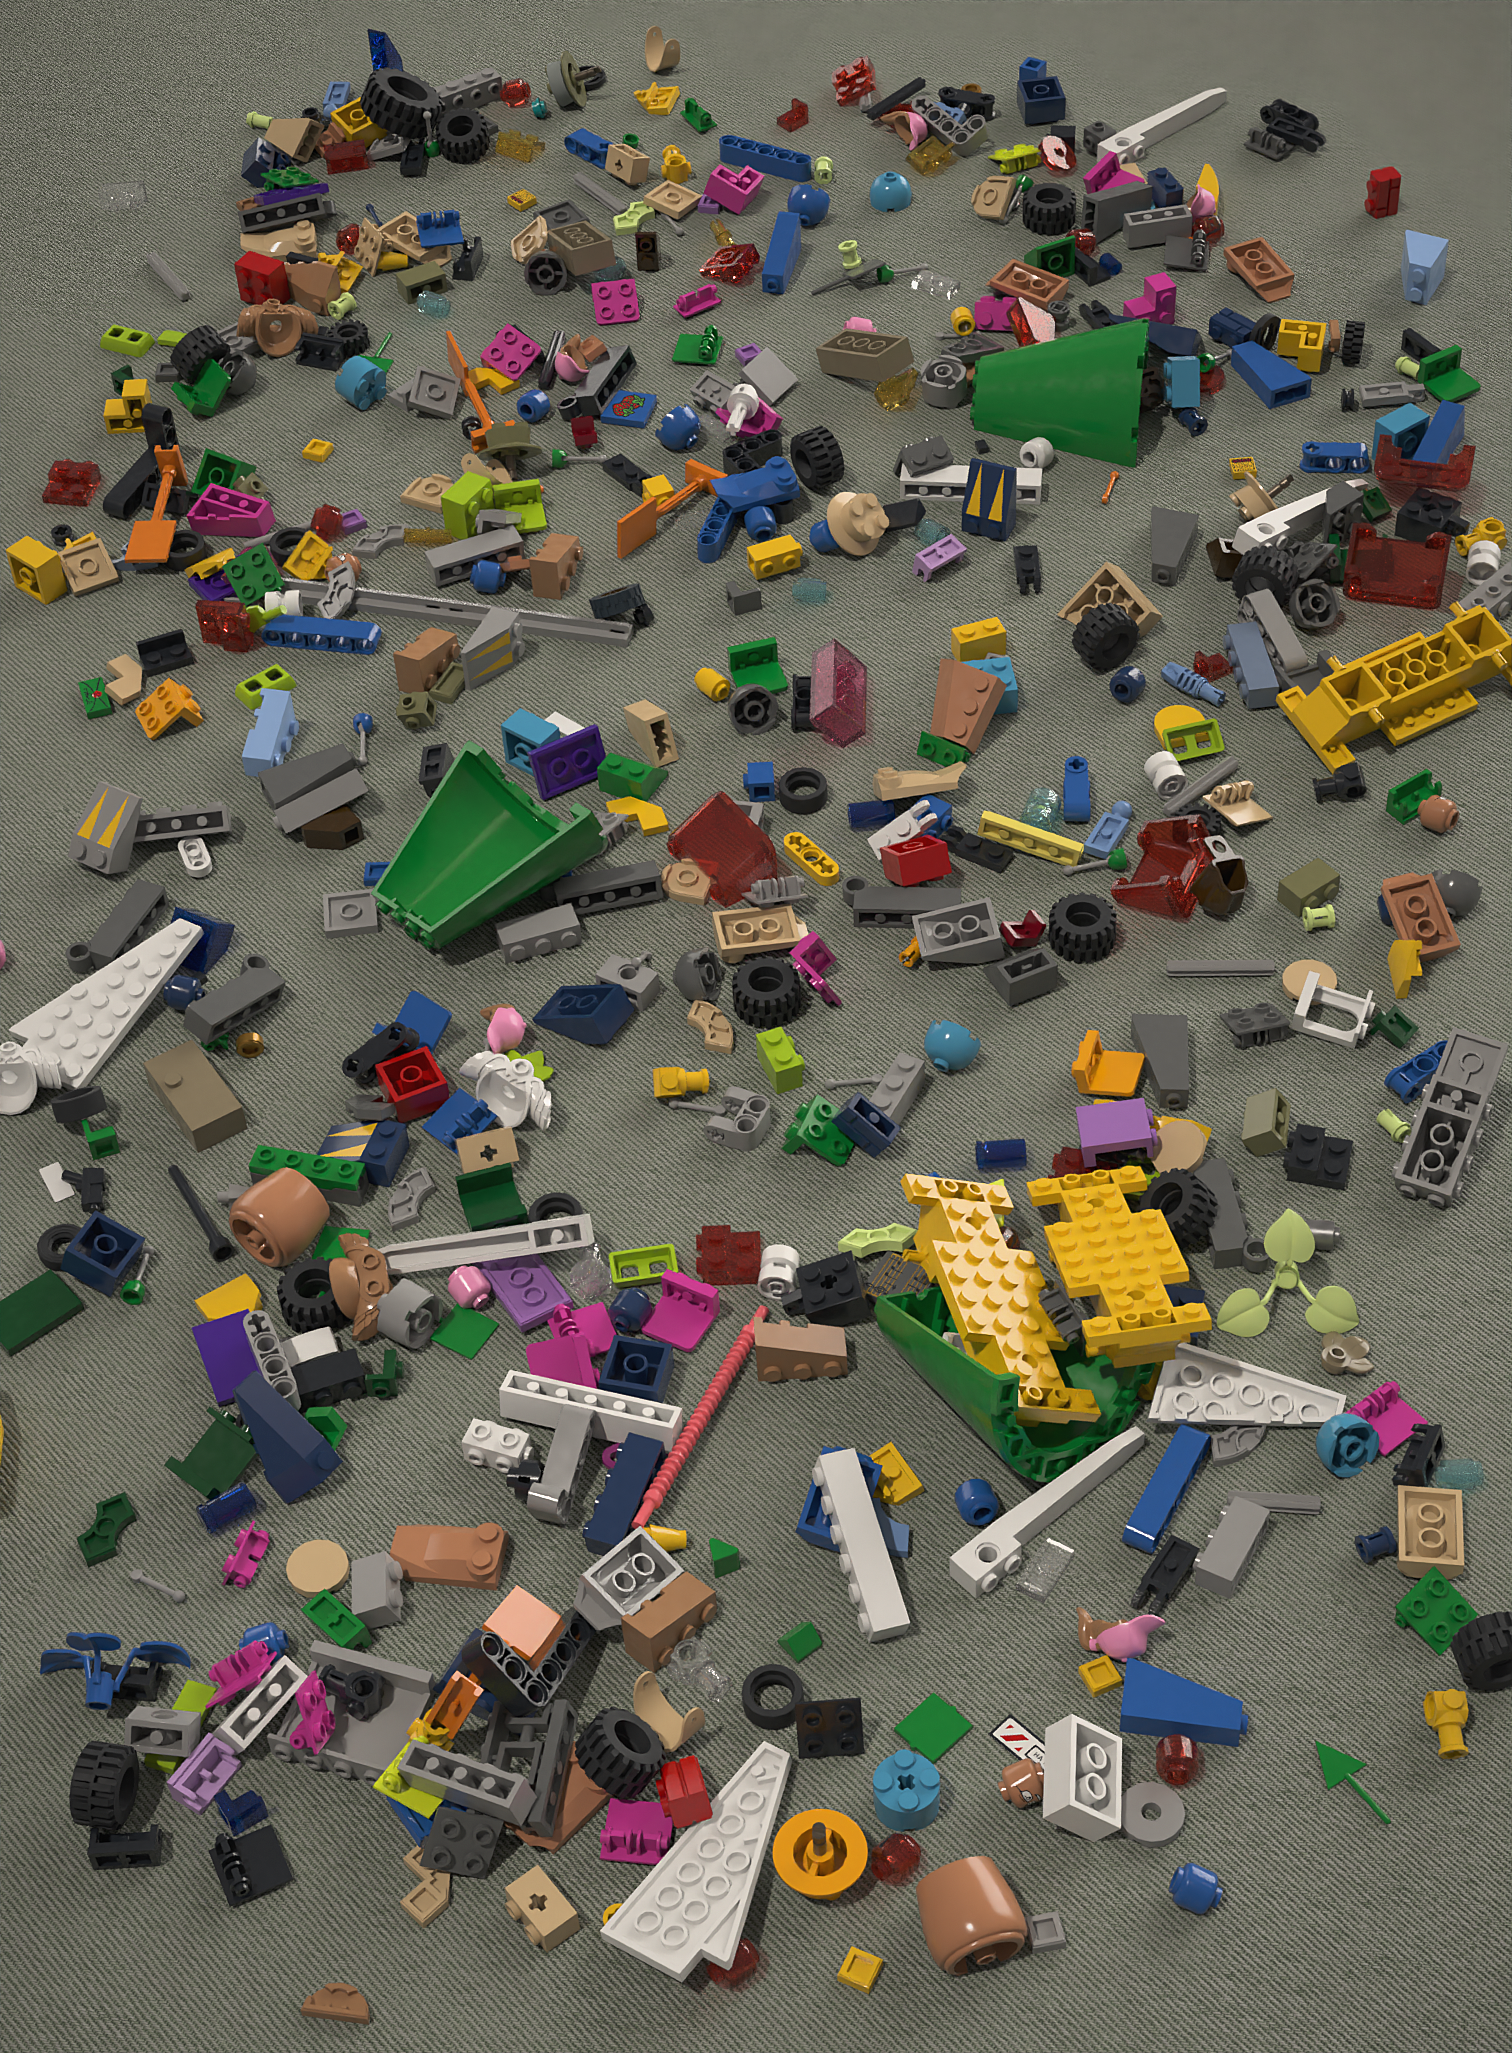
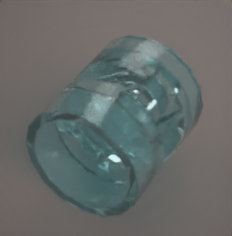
M1047 788L1032 790L1019 822L1050 832L1061 807L1060 797L1054 791Z

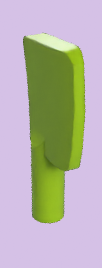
M165 330L157 338V342L159 345L176 346L186 333Z
M259 605L250 606L237 612L234 615V619L249 633L253 634L260 627L270 623L271 620L286 614L287 608L285 605H280L266 612Z

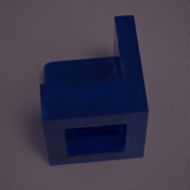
M225 1789L213 1796L218 1813L234 1837L269 1817L263 1798L261 1796L257 1797L253 1790L246 1792L233 1801Z

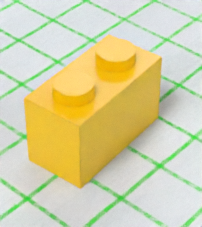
M998 617L952 628L951 652L959 662L984 660L988 652L1005 655L1006 630Z

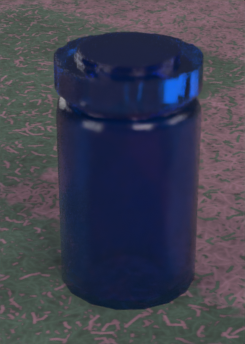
M873 800L847 804L850 829L881 826L895 820V809L892 800Z
M1024 1138L984 1141V1143L976 1141L974 1151L975 1164L978 1170L984 1169V1167L995 1169L1026 1167L1027 1165Z
M242 1481L206 1501L204 1506L202 1504L197 1506L196 1511L204 1529L209 1534L216 1532V1528L221 1529L257 1508V1504L249 1488Z

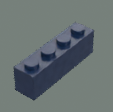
M629 1432L625 1442L619 1444L616 1452L617 1461L615 1466L608 1470L605 1478L606 1487L603 1494H598L594 1503V1515L591 1521L587 1520L583 1528L582 1537L585 1539L588 1552L605 1556L635 1530L631 1524L644 1503L643 1496L649 1490V1486L653 1484V1479L657 1477L658 1471H661L660 1468L666 1459L663 1441Z

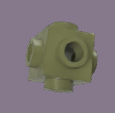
M253 472L247 477L241 475L232 484L235 487L234 491L265 500L263 495L268 490V487Z
M427 691L402 694L396 706V716L407 729L434 726L437 704Z

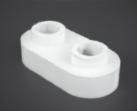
M187 836L181 839L178 843V849L187 873L192 877H204L212 870V862L202 838Z

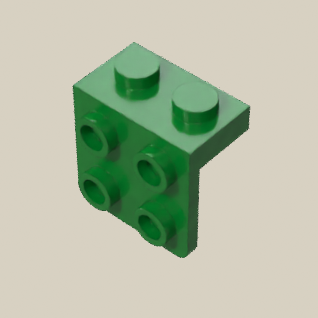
M1457 344L1420 359L1417 382L1423 384L1424 388L1441 402L1442 400L1454 402L1481 389V384L1460 368L1462 348Z
M209 358L203 365L193 387L174 382L171 390L177 395V399L187 406V410L190 413L213 417L226 390L230 386L231 377L214 359Z
M775 637L727 647L728 670L736 688L745 684H758L767 688L772 694L788 690V682L778 662V649Z
M817 1094L807 1104L801 1103L795 1111L794 1117L797 1119L785 1131L783 1136L786 1140L781 1149L791 1155L804 1143L836 1166H842L855 1141L831 1122L839 1109Z

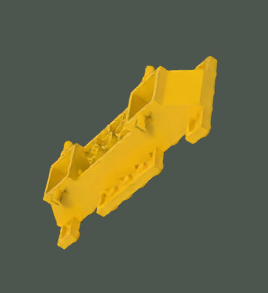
M1456 601L1450 605L1449 609L1457 618L1445 624L1443 630L1425 638L1421 632H1417L1345 665H1342L1336 656L1330 657L1326 663L1332 668L1334 673L1321 679L1319 686L1313 692L1306 696L1300 687L1296 686L1278 694L1275 701L1332 774L1342 765L1355 763V757L1344 744L1381 728L1394 746L1404 743L1476 710L1479 703L1467 688L1501 673L1512 686V638L1486 607L1482 608L1478 605L1465 611L1459 602Z
M1124 1166L1116 1170H1096L1088 1174H1068L1060 1178H1039L1036 1181L1026 1182L1027 1194L1032 1207L1058 1203L1061 1222L1044 1226V1237L1050 1249L1048 1250L1050 1263L1055 1262L1068 1297L1089 1296L1097 1317L1082 1321V1332L1087 1342L1085 1344L1087 1358L1105 1355L1112 1360L1114 1368L1175 1360V1348L1180 1343H1190V1333L1212 1330V1319L1204 1303H1188L1184 1306L1173 1307L1165 1290V1284L1189 1281V1270L1161 1209H1146L1139 1213L1131 1214L1123 1194L1147 1190V1179L1140 1166Z
M905 1173L900 1182L908 1203L921 1205L918 1231L913 1237L917 1251L905 1249L902 1254L903 1261L921 1264L927 1273L930 1283H939L968 1356L996 1375L1012 1372L1020 1376L1019 1411L1014 1412L1016 1424L1019 1426L1037 1427L1040 1422L1067 1424L1069 1420L1096 1422L1101 1412L1092 1391L1066 1388L1050 1349L1066 1351L1070 1344L1068 1341H1063L1056 1327L1052 1324L1053 1320L1048 1318V1314H1046L1038 1302L1040 1299L1038 1294L1042 1290L1048 1289L1035 1256L1032 1251L1008 1249L993 1215L1009 1216L1014 1208L1005 1186Z

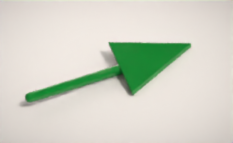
M1315 1741L1328 1791L1344 1780H1347L1383 1822L1390 1824V1818L1352 1777L1353 1774L1367 1766V1764Z

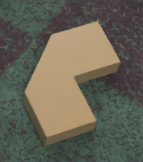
M127 654L107 662L106 669L118 679L107 684L105 692L120 705L138 698L141 691L142 667Z
M417 1845L403 1858V1861L423 1882L402 1899L400 1904L403 1910L421 1927L425 1928L449 1906L451 1872L419 1866L424 1849L422 1847L419 1848Z

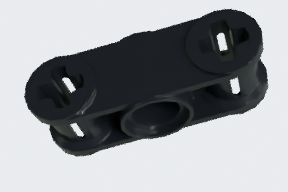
M943 87L938 91L941 103L951 108L961 109L964 111L966 118H970L973 115H981L985 118L986 122L995 118V112L993 111L995 96L992 94L965 91L952 87Z
M1279 98L1274 100L1271 105H1266L1260 109L1261 119L1266 124H1271L1276 118L1281 117L1314 129V131L1319 127V121L1313 113H1309Z
M818 673L813 676L793 674L791 729L795 730L796 727H812L815 730L817 729Z
M400 1022L391 1023L387 1028L370 1038L363 1046L344 1059L342 1063L344 1075L351 1079L356 1078L358 1082L363 1084L372 1082L377 1078L375 1065L414 1051L420 1042L419 1033L412 1028H407Z

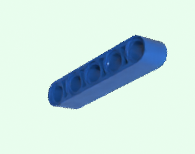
M725 135L719 139L720 160L724 163L743 168L749 166L758 172L797 182H806L812 178L811 157L807 154L733 135Z
M717 497L697 537L698 559L703 563H713L718 560L742 512L733 513L729 504Z
M282 615L265 625L261 638L266 644L275 647L369 655L375 652L382 631L378 625L371 622Z
M1184 1424L1179 1426L1125 1527L1122 1536L1123 1543L1150 1554L1154 1553L1209 1449L1211 1435Z

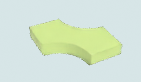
M643 201L630 203L628 211L613 218L616 236L637 232L640 224L655 218L654 208L643 204Z
M897 1223L874 1230L856 1228L838 1242V1250L840 1252L852 1250L854 1256L860 1258L878 1251L903 1252L914 1244L913 1237L918 1230Z

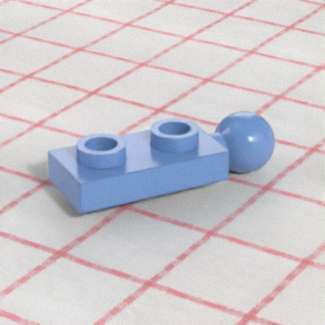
M330 82L323 101V115L325 117L331 118V112L346 105L351 90L350 82Z
M1116 802L1112 807V814L1104 812L1084 843L1083 852L1107 859V855L1115 849L1129 826L1132 807L1128 802Z

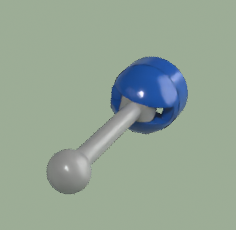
M359 713L353 718V727L355 732L360 734V757L358 758V763L363 766L368 762L365 756V733L371 732L373 718L369 714Z

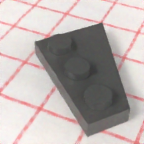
M972 332L969 338L965 336L961 338L960 343L953 342L942 348L941 355L955 356L962 361V364L968 362L975 363L976 360H980L981 356L1002 352L1005 347L976 332Z

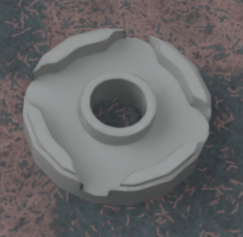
M1145 1782L1134 1785L1121 1797V1830L1131 1841L1134 1839L1140 1842L1141 1846L1149 1848L1165 1846L1177 1838L1184 1824L1185 1811L1183 1802L1175 1791L1163 1784ZM1153 1809L1160 1814V1817L1151 1821L1144 1818L1142 1813L1145 1810Z

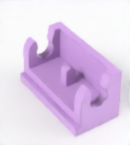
M950 534L915 555L912 573L917 576L923 571V581L926 582L931 578L933 571L954 559L956 563L962 561L967 548Z
M208 1733L167 1781L172 1799L201 1816L241 1768V1761L233 1756L235 1750L215 1738L213 1734Z

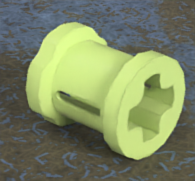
M828 157L817 158L814 164L816 170L814 172V179L819 184H828L832 180L831 170L833 169V162Z
M855 240L845 241L838 246L839 251L842 252L844 259L842 264L845 269L856 268L862 263L861 258L857 254L856 248L858 245Z
M348 292L342 293L338 300L328 303V311L336 320L342 319L346 312L357 307L354 297Z
M1327 904L1325 908H1303L1302 917L1306 931L1327 926L1329 929L1334 928L1335 913L1331 904ZM1323 916L1321 919H1315V917Z

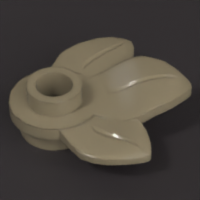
M1331 1331L1323 1337L1321 1341L1323 1350L1320 1358L1322 1367L1326 1371L1333 1374H1341L1346 1369L1356 1374H1364L1374 1369L1372 1363L1365 1358L1370 1350V1344L1365 1339L1358 1336H1349L1344 1339L1336 1331Z

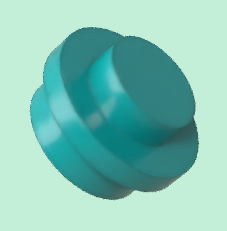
M539 97L536 98V101H532V108L536 118H545V113L548 112L546 102L544 100L541 101Z

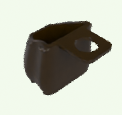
M1157 367L1143 370L1140 414L1155 409L1164 400L1166 384Z
M1222 836L1206 837L1203 843L1214 860L1210 862L1192 883L1189 893L1194 894L1198 898V905L1218 915L1235 913L1242 905L1249 883L1244 857L1242 855H1235ZM1212 842L1221 844L1225 852L1220 853L1216 851L1212 846Z

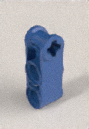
M584 128L575 131L564 139L565 147L570 153L601 169H605L608 146L613 145L612 142L606 141Z
M1310 441L1302 445L1303 459L1300 461L1299 467L1307 473L1360 474L1366 472L1370 466L1368 448L1363 443Z
M1072 756L1065 761V778L1063 781L1064 822H1090L1088 763L1085 758L1080 756Z
M1448 1041L1437 1042L1403 1065L1391 1070L1385 1078L1384 1085L1388 1089L1393 1088L1401 1095V1100L1405 1103L1412 1102L1417 1096L1422 1094L1425 1084H1430Z

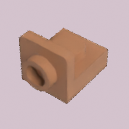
M334 122L330 123L328 130L320 134L314 147L322 158L340 150L345 140L344 132Z

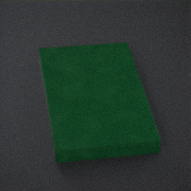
M49 1269L0 1301V1346L9 1356H12L83 1310V1303Z

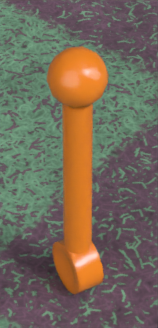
M1116 471L1110 473V482L1105 494L1102 496V503L1107 504L1113 484L1119 478V473Z

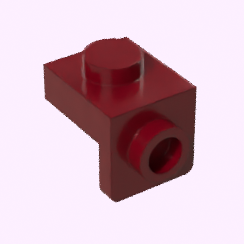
M592 416L572 418L570 420L575 446L585 449L593 447L594 443H598Z
M1029 910L1023 921H1002L999 932L1011 947L1037 946L1046 929V923L1035 910Z

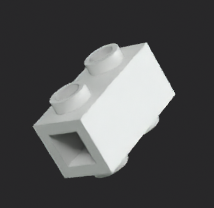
M473 1418L461 1442L465 1460L474 1465L496 1468L502 1473H508L510 1467H519L523 1459H533L534 1456L530 1434L517 1428L503 1427L488 1420L482 1421Z

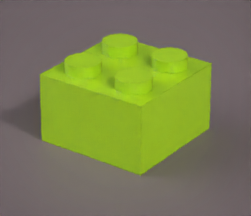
M467 471L441 496L446 534L461 540L478 535L475 521L480 510L495 509L491 479Z

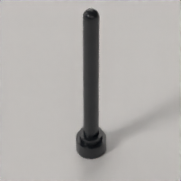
M177 1165L169 1166L168 1173L210 1241L208 1250L211 1256L217 1262L228 1260L234 1254L232 1243L227 1237L219 1235Z

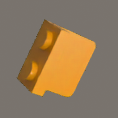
M168 678L146 700L139 704L135 713L148 738L155 740L180 716L196 727L204 721L199 713L201 708L191 698L193 693L184 684L180 686Z
M1087 1030L1084 1041H1081L1079 1044L1077 1061L1072 1063V1077L1076 1078L1079 1093L1130 1097L1135 1093L1145 1063V1056L1143 1053L1103 1050L1099 1031Z

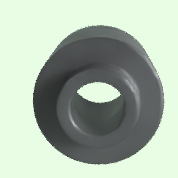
M1306 1219V1223L1314 1237L1315 1249L1333 1250L1334 1244H1340V1227H1335V1221Z

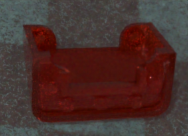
M1380 434L1374 464V476L1383 483L1461 492L1466 490L1471 484L1476 446L1464 445L1463 450L1459 454H1450L1448 464L1400 459L1402 448H1396L1393 445L1392 435Z
M1353 523L1344 570L1343 595L1358 601L1428 610L1439 608L1442 601L1452 535L1435 532L1427 536L1426 543L1377 537V530L1371 524Z
M723 791L712 794L668 836L666 845L670 854L678 858H682L687 854L710 878L711 886H709V893L715 901L718 900L725 908L745 899L742 893L751 892V884H755L757 880H771L775 878L778 882L776 850L772 841Z
M1200 814L1145 820L1137 834V843L1142 848L1144 855L1130 883L1126 878L1121 877L1116 878L1110 889L1111 895L1117 903L1174 919L1189 918L1198 900L1194 894L1189 893V889L1202 871L1214 860L1203 843L1206 837L1211 836ZM1212 842V846L1216 850V846L1214 842Z

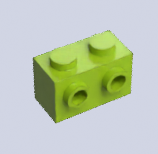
M782 1027L756 1034L757 1058L776 1094L802 1087V1071L805 1070V1063L802 1056L795 1053L792 1037L786 1036Z

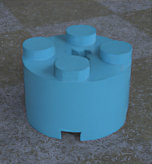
M360 356L350 358L341 367L343 369L341 376L337 374L335 380L336 392L361 410H366L372 402L377 399L381 400L386 395L385 371L366 358Z
M902 1749L879 1764L873 1776V1802L879 1820L888 1828L904 1832V1829L915 1828V1831L921 1830L933 1822L939 1812L940 1776L935 1766L928 1759L909 1750Z

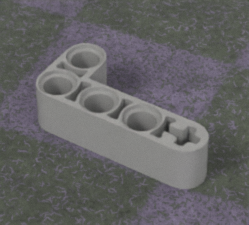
M917 96L912 101L911 105L914 113L924 119L927 129L960 156L970 155L989 137L985 118L981 115H973L961 125L926 96Z
M1263 589L1245 595L1237 612L1238 622H1257L1265 648L1274 665H1279L1285 673L1307 667L1308 659L1306 653L1272 592L1269 589Z
M252 1311L244 1317L243 1325L260 1375L298 1411L301 1401L296 1381L271 1319L264 1311Z
M570 1404L563 1405L541 1482H534L528 1494L527 1508L534 1518L566 1524L594 1431L596 1410Z

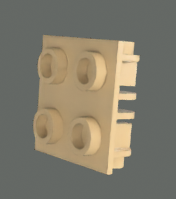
M364 218L359 229V239L354 249V257L372 277H375L381 252L392 251L393 242L388 239L387 235L376 224H371Z
M1248 780L1216 786L1210 795L1202 797L1211 807H1214L1232 825L1237 827L1273 818V816L1250 799L1254 785Z

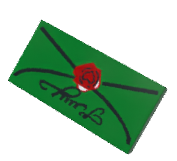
M102 677L78 682L88 719L112 714Z

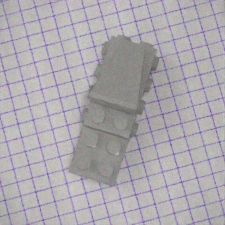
M1453 1027L1437 1071L1433 1074L1430 1084H1425L1422 1091L1421 1100H1423L1420 1110L1416 1109L1413 1115L1411 1126L1414 1127L1411 1135H1406L1403 1141L1401 1151L1404 1153L1401 1161H1396L1391 1177L1395 1179V1187L1399 1189L1401 1194L1408 1197L1418 1195L1427 1198L1429 1203L1436 1206H1443L1444 1204L1452 1206L1454 1198H1460L1464 1187V1182H1461L1464 1172H1470L1474 1156L1471 1155L1481 1143L1484 1131L1480 1130L1483 1120L1488 1121L1491 1116L1493 1105L1490 1104V1097L1509 1049V1044Z

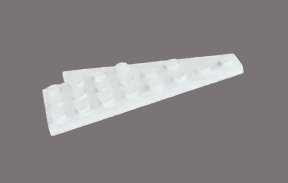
M181 918L12 1026L9 1029L11 1036L26 1042L22 1047L23 1050L33 1048L42 1053L48 1052L58 1066L63 1087L70 1090L86 1087L204 934L202 927Z
M763 1741L710 1803L713 1812L712 1818L698 1823L696 1821L693 1822L600 1930L602 1939L680 1982L684 1981L703 1957L729 1971L734 1961L791 1768L792 1760L790 1753Z

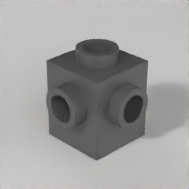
M1099 120L1084 128L1083 147L1097 154L1098 144L1115 135L1116 130Z

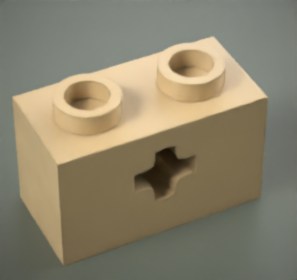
M613 144L608 146L605 169L613 173L612 176L625 180L626 184L637 185V183L646 182L650 158L626 144Z
M510 1126L454 1139L461 1169L464 1174L509 1162L514 1167L513 1162L519 1161L513 1130ZM486 1145L491 1149H495V1153L491 1154V1159L489 1160L485 1156H480V1152L485 1150L484 1146Z
M536 1865L505 1887L507 1902L504 1905L513 1920L517 1921L520 1919L526 1926L524 1931L529 1940L534 1945L539 1943L547 1953L580 1930L577 1912L539 1865Z

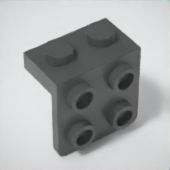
M942 435L935 438L931 436L918 444H907L902 447L893 472L895 475L901 474L902 463H904L910 477L951 464L954 457Z

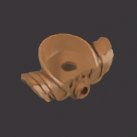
M268 299L262 305H252L251 307L243 308L238 318L236 337H252L254 340H257L266 354L281 357L288 355L295 349L303 332L317 335L318 324L310 311L294 305H282L276 299ZM275 320H279L281 322V325L270 324Z
M346 1233L339 1235L338 1240L347 1258H334L330 1262V1283L340 1310L345 1316L354 1320L352 1340L365 1341L374 1337L379 1332L377 1324L380 1310L377 1309V1303L383 1294L390 1293L393 1289V1284L388 1279L384 1255L380 1251L369 1247V1240L356 1233Z

